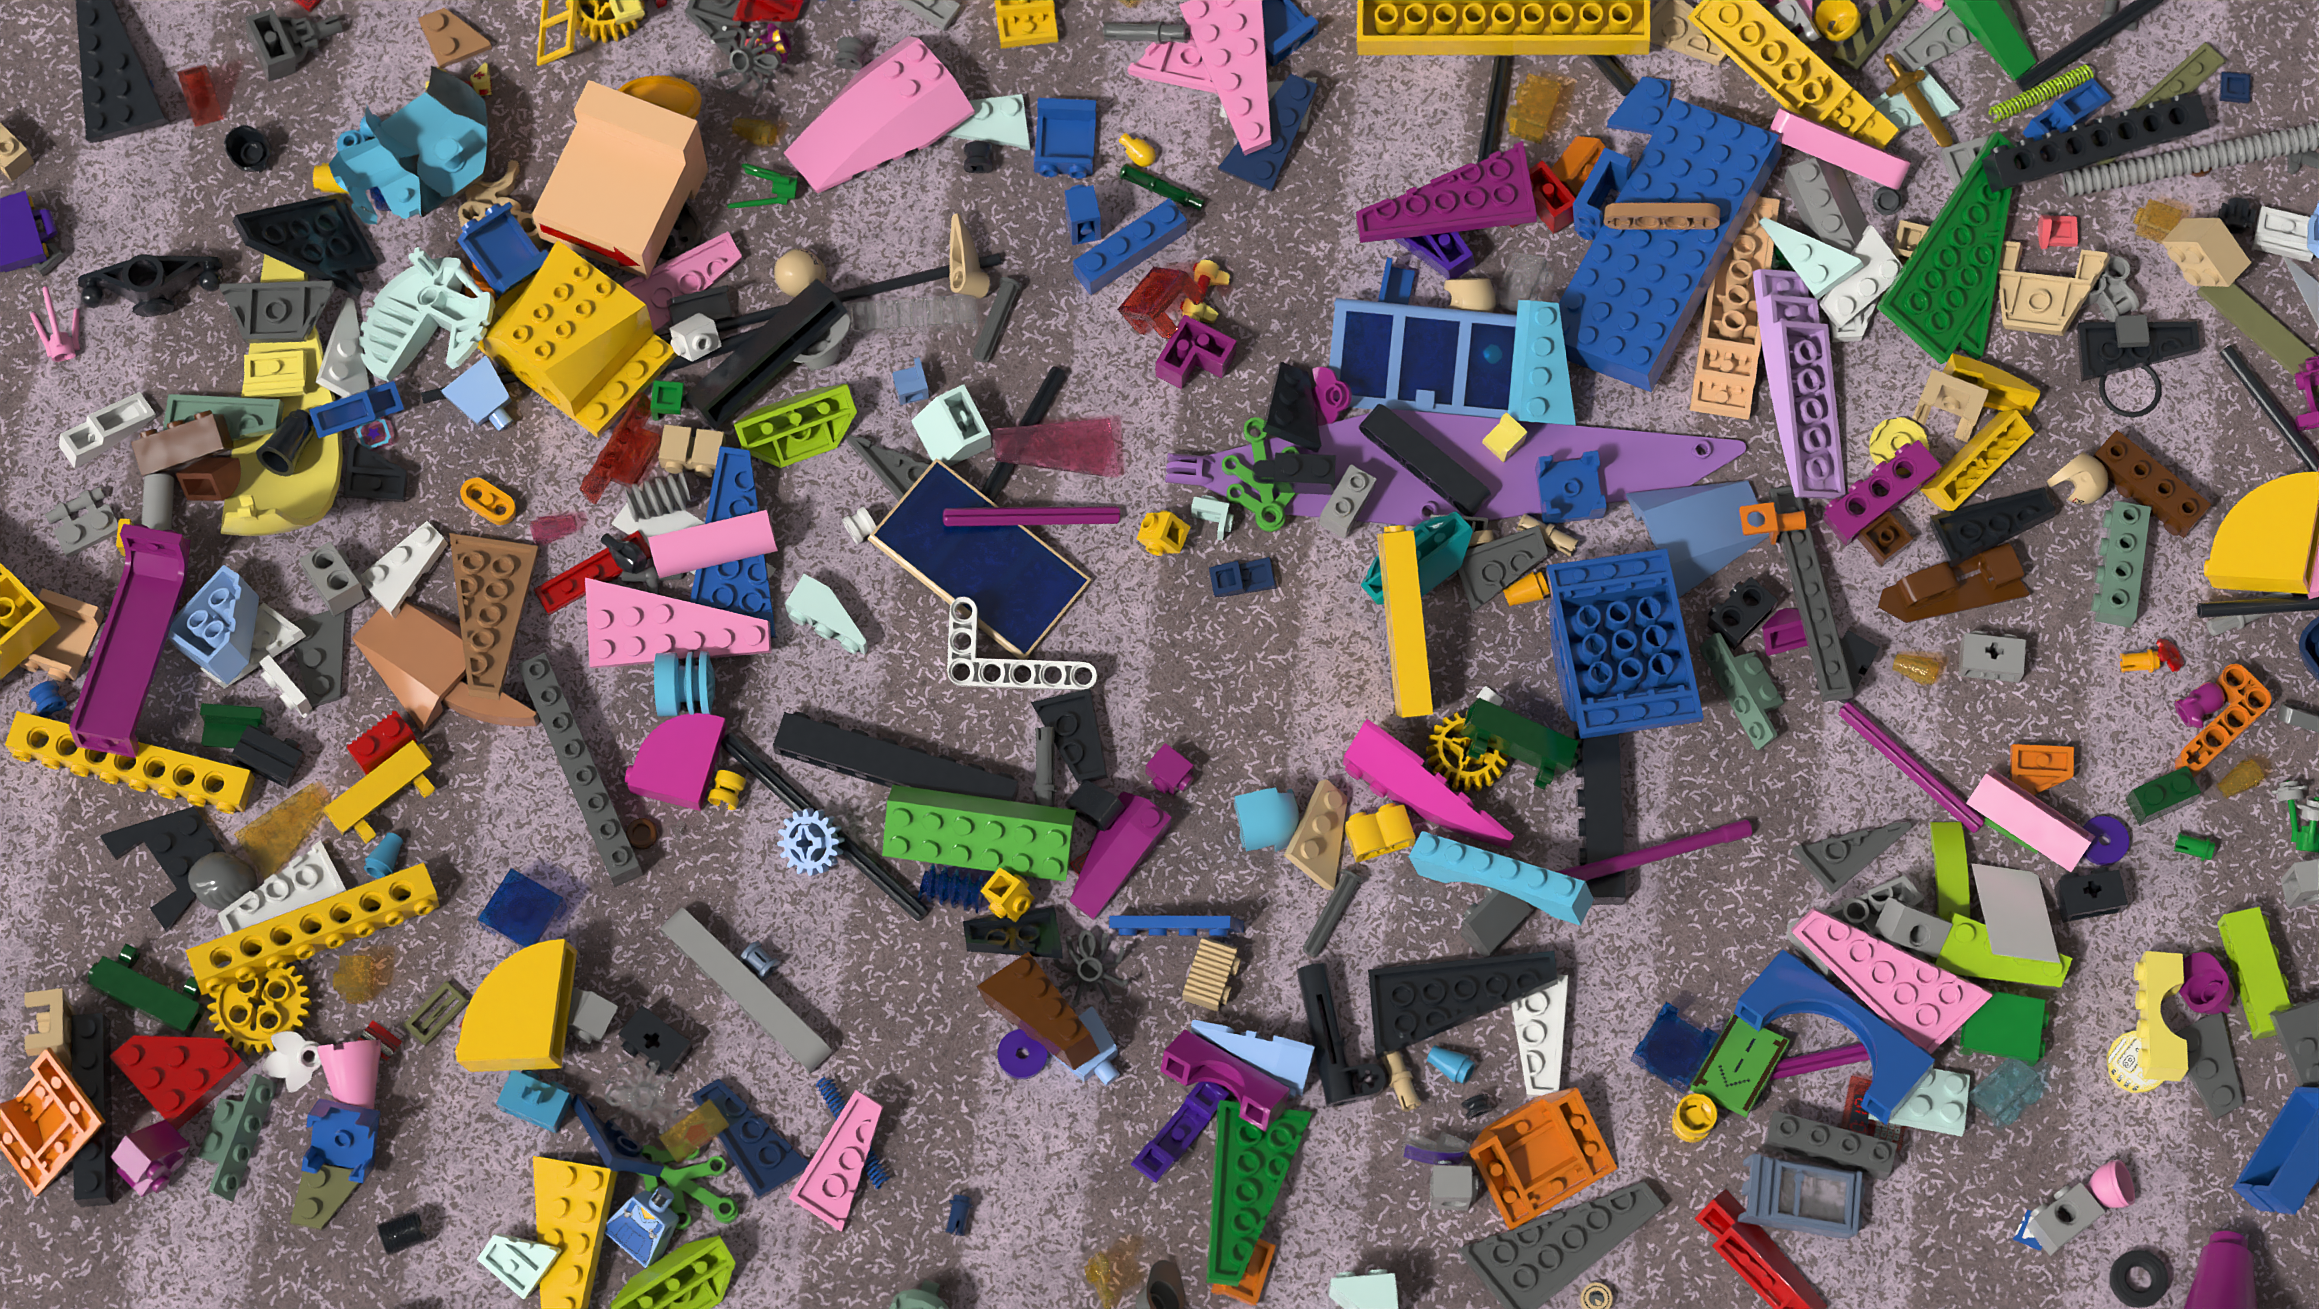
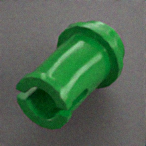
M2180 832L2178 833L2174 852L2199 857L2202 862L2205 859L2211 860L2215 843L2211 842L2210 838L2207 837L2206 840Z

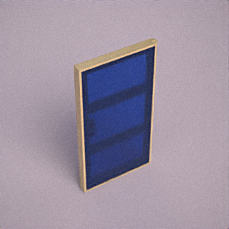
M936 458L870 534L868 540L948 604L951 605L954 600L960 597H967L974 601L978 608V627L1019 660H1027L1033 650L1091 583V579L1023 525H944L943 512L946 508H993L998 506ZM961 604L956 609L967 619L970 618L973 611L969 604Z

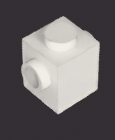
M697 313L669 328L673 338L671 346L674 352L692 362L722 346L714 320L701 313Z

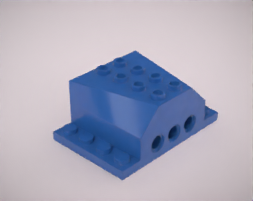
M1667 548L1547 565L1546 573L1552 597L1549 606L1552 654L1562 703L1572 722L1577 721L1580 739L1702 722V707Z

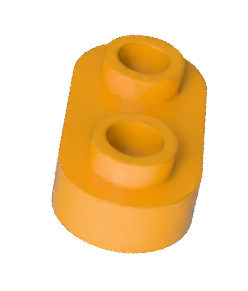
M471 478L463 483L460 495L463 503L468 508L496 525H506L514 519L516 506L509 495L481 478ZM476 491L482 493L479 499L471 498L472 494ZM497 508H506V512L504 514H496Z

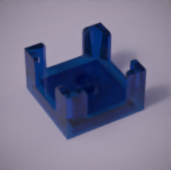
M511 868L477 920L482 929L494 936L496 933L518 945L519 949L522 950L528 946L540 943L541 937L556 916L560 920L567 909V905L563 897Z
M1665 1002L1648 1033L1633 1052L1630 1061L1684 1094L1720 1035L1708 1027L1705 1028L1704 1032L1698 1030L1677 1016L1678 1008Z

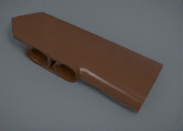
M2005 543L1986 550L1950 568L1947 561L1900 579L1895 585L1882 590L1878 608L1905 623L2028 597L2029 592L2021 581L2024 577V572L2016 553L2009 543ZM1978 569L1981 571V573L1959 581L1956 578Z

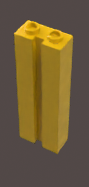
M1405 525L1384 527V533L1377 534L1396 716L1405 718L1432 715L1433 708L1414 530L1406 531Z

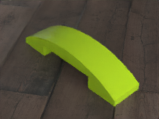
M1930 822L1937 895L1936 915L1947 920L1951 911L1970 919L1968 865L1961 822Z

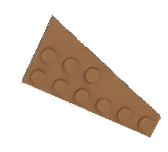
M449 533L469 696L500 700L538 559L539 548L535 545Z

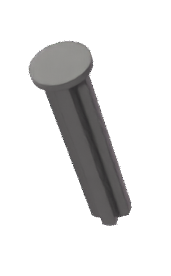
M1001 277L999 280L1000 288L972 353V357L979 362L987 363L989 361L1016 293L1022 289V285L1011 278Z
M1346 869L1340 871L1342 877L1303 945V952L1311 957L1316 958L1357 884L1361 885L1363 883V880L1358 875Z

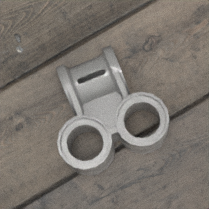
M2120 256L2110 257L2108 264L2093 286L2096 291H2090L2083 303L2091 305L2097 302L2101 312L2109 322H2115L2117 316H2121L2129 310L2135 311L2139 308L2137 296L2125 283L2130 273V265L2125 258ZM2108 271H2115L2120 277H2113Z

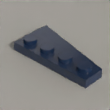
M1291 73L1269 101L1272 145L1244 155L1239 142H1237L1219 165L1218 171L1272 192L1318 88V84Z
M716 1079L691 1094L692 1100L705 1120L715 1119V1121L709 1124L710 1128L758 1201L805 1172L810 1162L794 1151L792 1146L784 1138L781 1139L761 1117L756 1116L747 1107V1104L720 1079Z

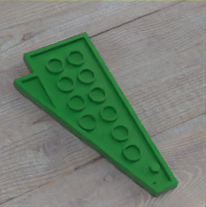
M1999 131L1990 135L1876 306L1879 311L1939 364L1948 361L1957 345L1976 360L1981 358L1984 353L2012 188L1992 193L1981 161L1991 155L1990 150L2006 144L2008 149L2015 147ZM2014 158L2015 165L2017 164V158Z

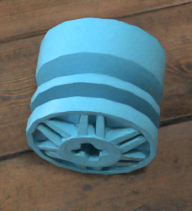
M700 651L699 665L695 664L694 653L688 652L685 666H680L676 652L655 654L654 691L658 717L679 716L681 702H687L690 715L696 713L697 702H700L702 714L711 715L712 704L715 698V672L708 651Z

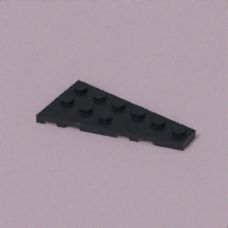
M75 0L86 141L89 143L103 142L170 123L167 114L162 110L161 101L157 93L152 88L149 81L150 77L136 46L127 33L128 29L120 18L115 0Z

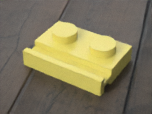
M303 350L244 355V383L246 384L244 395L246 398L262 399L307 395L305 389L306 353Z

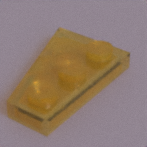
M310 783L234 833L265 880L278 872L283 864L293 855V852L301 842L308 837L326 815L323 810L327 803L314 784Z

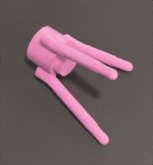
M44 286L42 290L53 334L50 336L51 340H49L36 313L32 312L30 316L46 347L47 356L52 357L54 362L73 359L76 356L75 351L80 350L78 341L79 309H74L71 338L67 332L59 331L49 289Z

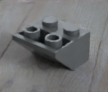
M1491 887L1486 889L1484 892L1486 897L1479 905L1474 902L1463 914L1465 919L1461 923L1463 927L1460 936L1484 958L1492 957L1530 917L1531 908L1526 901Z

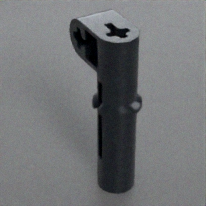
M1316 963L1297 969L1296 972L1312 1039L1311 1046H1315L1314 1054L1326 1106L1336 1107L1378 1097L1385 1084L1384 1071L1375 1064L1349 1066L1345 1049L1348 1040L1342 1035L1327 964ZM1318 1000L1321 1001L1335 1064H1331L1327 1041L1325 1038V1033L1317 1002ZM1356 1074L1358 1083L1363 1082L1366 1075H1369L1371 1080L1376 1081L1373 1088H1369L1367 1083H1362L1360 1094H1355L1351 1075Z

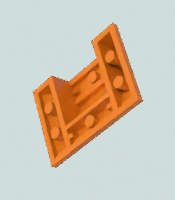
M51 1047L46 1048L31 1065L30 1068L35 1076L17 1097L0 1103V1149L35 1196L40 1195L105 1123V1120Z
M1577 1087L1536 1097L1485 1127L1468 1149L1510 1231L1618 1169Z

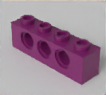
M1919 440L1912 445L1907 442L1895 452L1896 457L1889 463L1886 461L1879 463L1871 471L1873 474L1865 481L1859 479L1848 489L1850 493L1844 498L1836 497L1825 506L1826 512H1824L1823 521L1845 546L1856 540L1861 531L1888 511L1890 513L1940 474L1942 466ZM1899 468H1906L1911 472V476L1909 478H1900L1895 471ZM1876 486H1882L1887 489L1888 494L1879 497L1873 493L1872 489ZM1853 504H1859L1864 508L1865 512L1861 515H1855L1850 512L1849 507Z

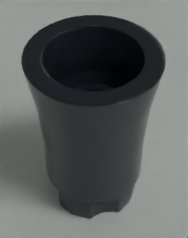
M301 409L291 411L271 437L257 450V458L267 470L284 477L291 476L294 473L298 460L315 431L310 414Z

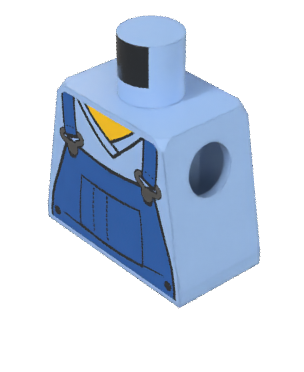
M660 1186L654 1194L644 1190L633 1196L606 1223L604 1233L645 1268L651 1266L664 1255L679 1221L678 1215L668 1208L674 1199V1194L669 1189Z

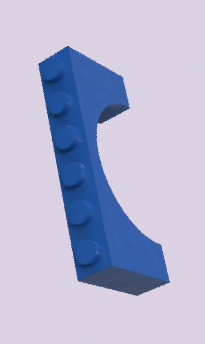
M1783 949L1740 996L1734 1011L1735 1015L1758 1032L1775 1019L1796 1013L1826 1016L1846 1026L1864 1045L1872 1066V1083L1865 1093L1861 1107L1885 1125L1888 1124L1929 1076L1935 1059L1931 1057L1926 1049L1914 1045L1905 1038L1900 1030L1885 1024L1875 1012L1863 1008L1854 1001L1850 994L1834 987L1824 975L1815 973L1805 966L1799 957L1789 954Z

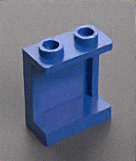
M1262 0L1266 60L1272 67L1318 35V21L1312 15L1306 18L1291 0Z
M1038 98L1034 173H1040L1043 177L1069 174L1070 177L1075 179H1082L1086 175H1093L1096 100Z
M1606 147L1602 151L1573 203L1574 230L1577 231L1581 238L1589 241L1595 239L1603 225V215L1600 208L1611 189L1621 192L1632 173V160L1630 157Z
M510 201L503 206L499 203L493 205L485 212L486 217L480 221L474 218L461 227L463 232L457 239L458 243L499 298L537 274L549 255L546 249L539 252L510 212L513 207Z

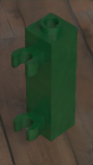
M1480 697L1468 708L1460 732L1461 735L1473 739L1467 756L1479 760L1480 755L1485 754L1488 746L1536 767L1539 770L1533 785L1545 790L1547 784L1550 785L1554 776L1560 778L1566 771H1572L1579 757V754L1575 753L1578 741Z
M125 944L122 948L117 962L102 956L99 963L95 962L88 973L89 980L87 983L94 991L187 1037L192 1036L205 1013L202 1005L196 1002L201 992L195 977L190 976L183 992L179 994L131 970L141 953L128 944Z

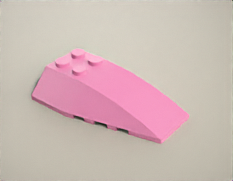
M907 36L861 68L788 147L784 155L818 194L853 179V175L863 170H866V172L878 168L877 165L892 158L895 161L905 157V153L915 148L921 150L930 146L974 115L975 110L952 74L919 38Z

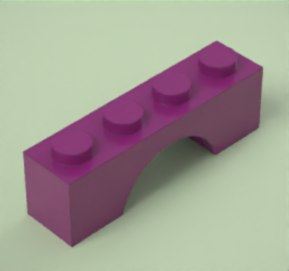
M1186 1029L1164 1050L1160 1072L1185 1086L1197 1082H1213L1225 1086L1239 1100V1117L1265 1132L1286 1109L1290 1088Z

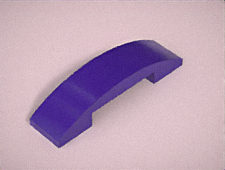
M1198 1082L1186 1096L1181 1107L1156 1137L1146 1144L1132 1161L1131 1165L1157 1183L1190 1148L1216 1114L1219 1101H1225L1229 1093L1213 1082Z

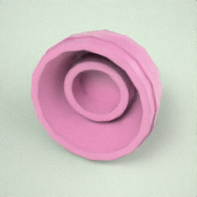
M2118 1159L2100 1166L2085 1185V1188L2094 1199L2105 1207L2125 1208L2133 1205L2135 1201V1191L2130 1173L2126 1165Z

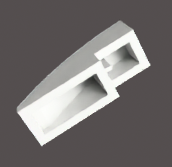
M138 392L87 415V422L61 433L59 447L75 469L93 460L144 427L155 418L156 414L143 395Z

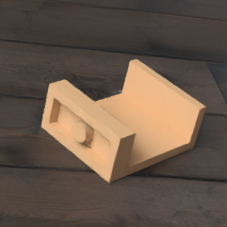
M42 588L38 600L47 608L61 628L19 665L31 672H37L38 668L48 672L47 675L57 681L64 682L66 678L75 681L104 615L97 606Z

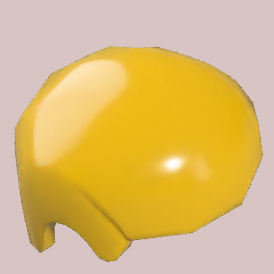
M1824 0L1815 10L1814 22L1823 36L1831 41L1840 42L1855 34L1861 25V14L1851 0ZM1835 20L1836 23L1833 29L1828 30L1829 22Z

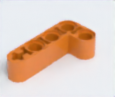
M2230 664L2225 667L2218 677L2216 684L2222 688L2225 699L2230 705L2183 748L2175 760L2176 770L2187 766L2193 778L2199 775L2262 717L2270 706L2272 698L2268 689L2242 665ZM2226 677L2236 679L2239 686L2230 685ZM2248 698L2256 699L2261 707H2253L2249 703ZM2227 718L2236 719L2240 727L2231 726ZM2206 737H2212L2216 739L2219 746L2214 747L2209 745L2206 741ZM2199 752L2201 756L2198 760L2189 764L2187 760Z

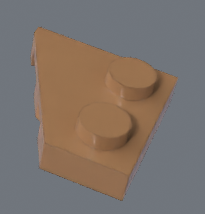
M445 7L418 18L437 64L441 69L492 49L490 42Z

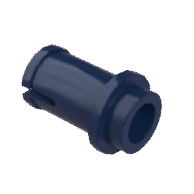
M954 1194L953 1200H949L951 1209L947 1227L945 1228L946 1233H955L956 1223L958 1222L955 1235L965 1236L969 1211L974 1207L971 1204L972 1198Z

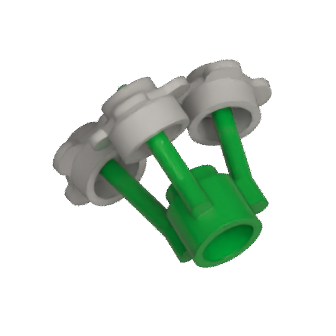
M2291 780L2280 783V788L2272 791V795L2278 794L2279 803H2288L2292 829L2291 842H2296V850L2319 853V828L2317 827V821H2319V796L2309 797L2306 803L2299 802L2295 806V802L2304 800L2303 790H2307L2308 786H2299L2298 781ZM2296 807L2302 808V817L2310 820L2309 826H2301V832H2299Z

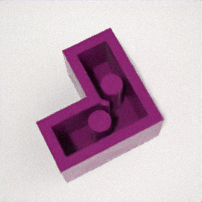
M1184 314L1156 361L1155 376L1181 390L1195 366L1222 379L1236 356L1237 341Z
M165 1119L125 1135L111 1158L119 1165L117 1172L143 1197L153 1192L160 1193L168 1186L170 1175L185 1161L184 1154L191 1145Z

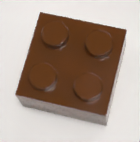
M1889 511L1861 531L1858 536L1860 543L1881 567L1908 548L1913 541L1911 535Z

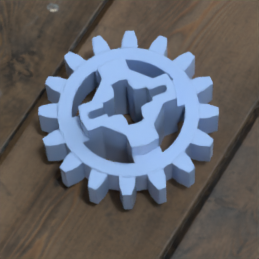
M813 808L804 809L803 812L801 810L793 812V818L790 817L784 820L787 828L779 829L778 833L784 836V840L777 842V845L785 848V851L780 856L781 858L789 857L790 860L787 866L791 868L797 865L798 874H803L807 871L809 876L818 874V871L820 874L829 871V866H834L838 863L834 856L843 854V850L838 848V843L844 842V838L837 837V832L842 828L841 826L833 827L832 822L835 817L829 816L824 818L825 813L822 809L815 811V813Z

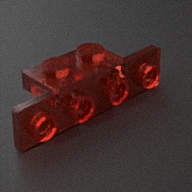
M638 392L634 400L629 404L622 420L614 428L606 446L599 453L590 472L582 481L579 490L592 504H597L610 481L631 488L632 484L637 485L661 446L662 437L659 434L643 429L652 414L650 409L651 401L645 393Z

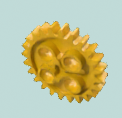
M285 964L279 970H268L255 975L253 979L249 980L256 982L255 988L248 993L242 992V987L246 982H236L225 986L223 990L217 993H209L216 1002L208 1004V1008L210 1011L217 1012L210 1016L209 1020L212 1023H219L214 1028V1031L218 1035L225 1033L222 1038L227 1044L233 1040L232 1047L235 1051H238L244 1045V1052L247 1055H250L255 1047L257 1053L263 1056L265 1047H268L271 1052L276 1051L271 1040V1036L281 1031L294 1032L295 1028H306L300 1019L310 1017L309 1012L303 1009V1007L312 1005L309 998L303 997L310 993V990L307 986H301L305 979L302 975L295 976L298 970L294 965L286 969L287 964ZM269 979L263 991V981ZM285 987L286 992L283 997L279 999L272 998V993L276 988ZM262 997L266 1004L265 1006L260 1005L257 1011L253 1004L260 1003ZM237 1012H248L243 1022L235 1023L233 1021ZM278 1017L276 1026L271 1029L264 1028L266 1019ZM256 1019V1029L254 1031H251V1027L254 1025Z

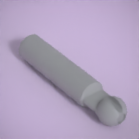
M149 474L144 477L142 525L161 531L166 529L172 530L175 481L173 477L166 474Z

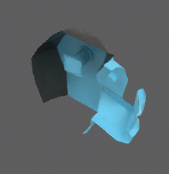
M431 65V76L425 93L383 121L380 127L366 103V123L374 139L338 151L328 164L336 183L343 190L349 192L354 202L351 206L352 209L366 224H378L377 214L365 193L367 189L376 186L379 187L393 214L403 219L418 214L424 217L431 211L454 201L485 176L489 166L490 135L485 101L469 85Z

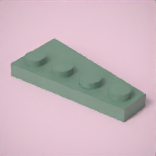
M168 394L163 431L168 429V423L182 419L187 423L195 420V414L211 410L212 414L224 415L232 441L271 434L281 424L284 402L280 399Z

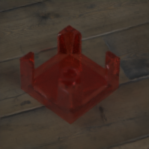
M1153 266L1117 310L1139 334H1146L1147 330L1145 328L1149 323L1160 337L1170 339L1177 331V326L1165 313L1168 307L1182 291L1194 305H1199L1206 295L1186 271Z

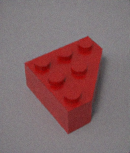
M133 1035L109 1056L176 1131L249 1069L223 1038Z

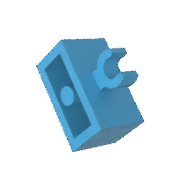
M512 1070L496 1102L499 1110L557 1134L573 1100L567 1092L568 1088L554 1081H551L550 1084L541 1082L537 1074L528 1070H522L521 1073Z

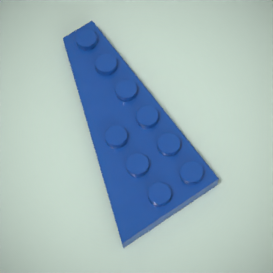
M720 446L705 524L759 512L752 458L749 450ZM765 554L696 570L690 598L691 603L767 620L770 622L771 637L777 638Z

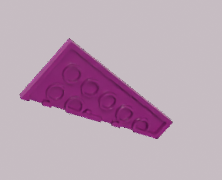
M1523 141L1514 144L1513 148L1502 153L1497 151L1490 154L1488 159L1474 164L1471 162L1430 180L1429 184L1418 189L1416 186L1406 190V194L1392 200L1387 198L1356 211L1360 243L1537 221Z

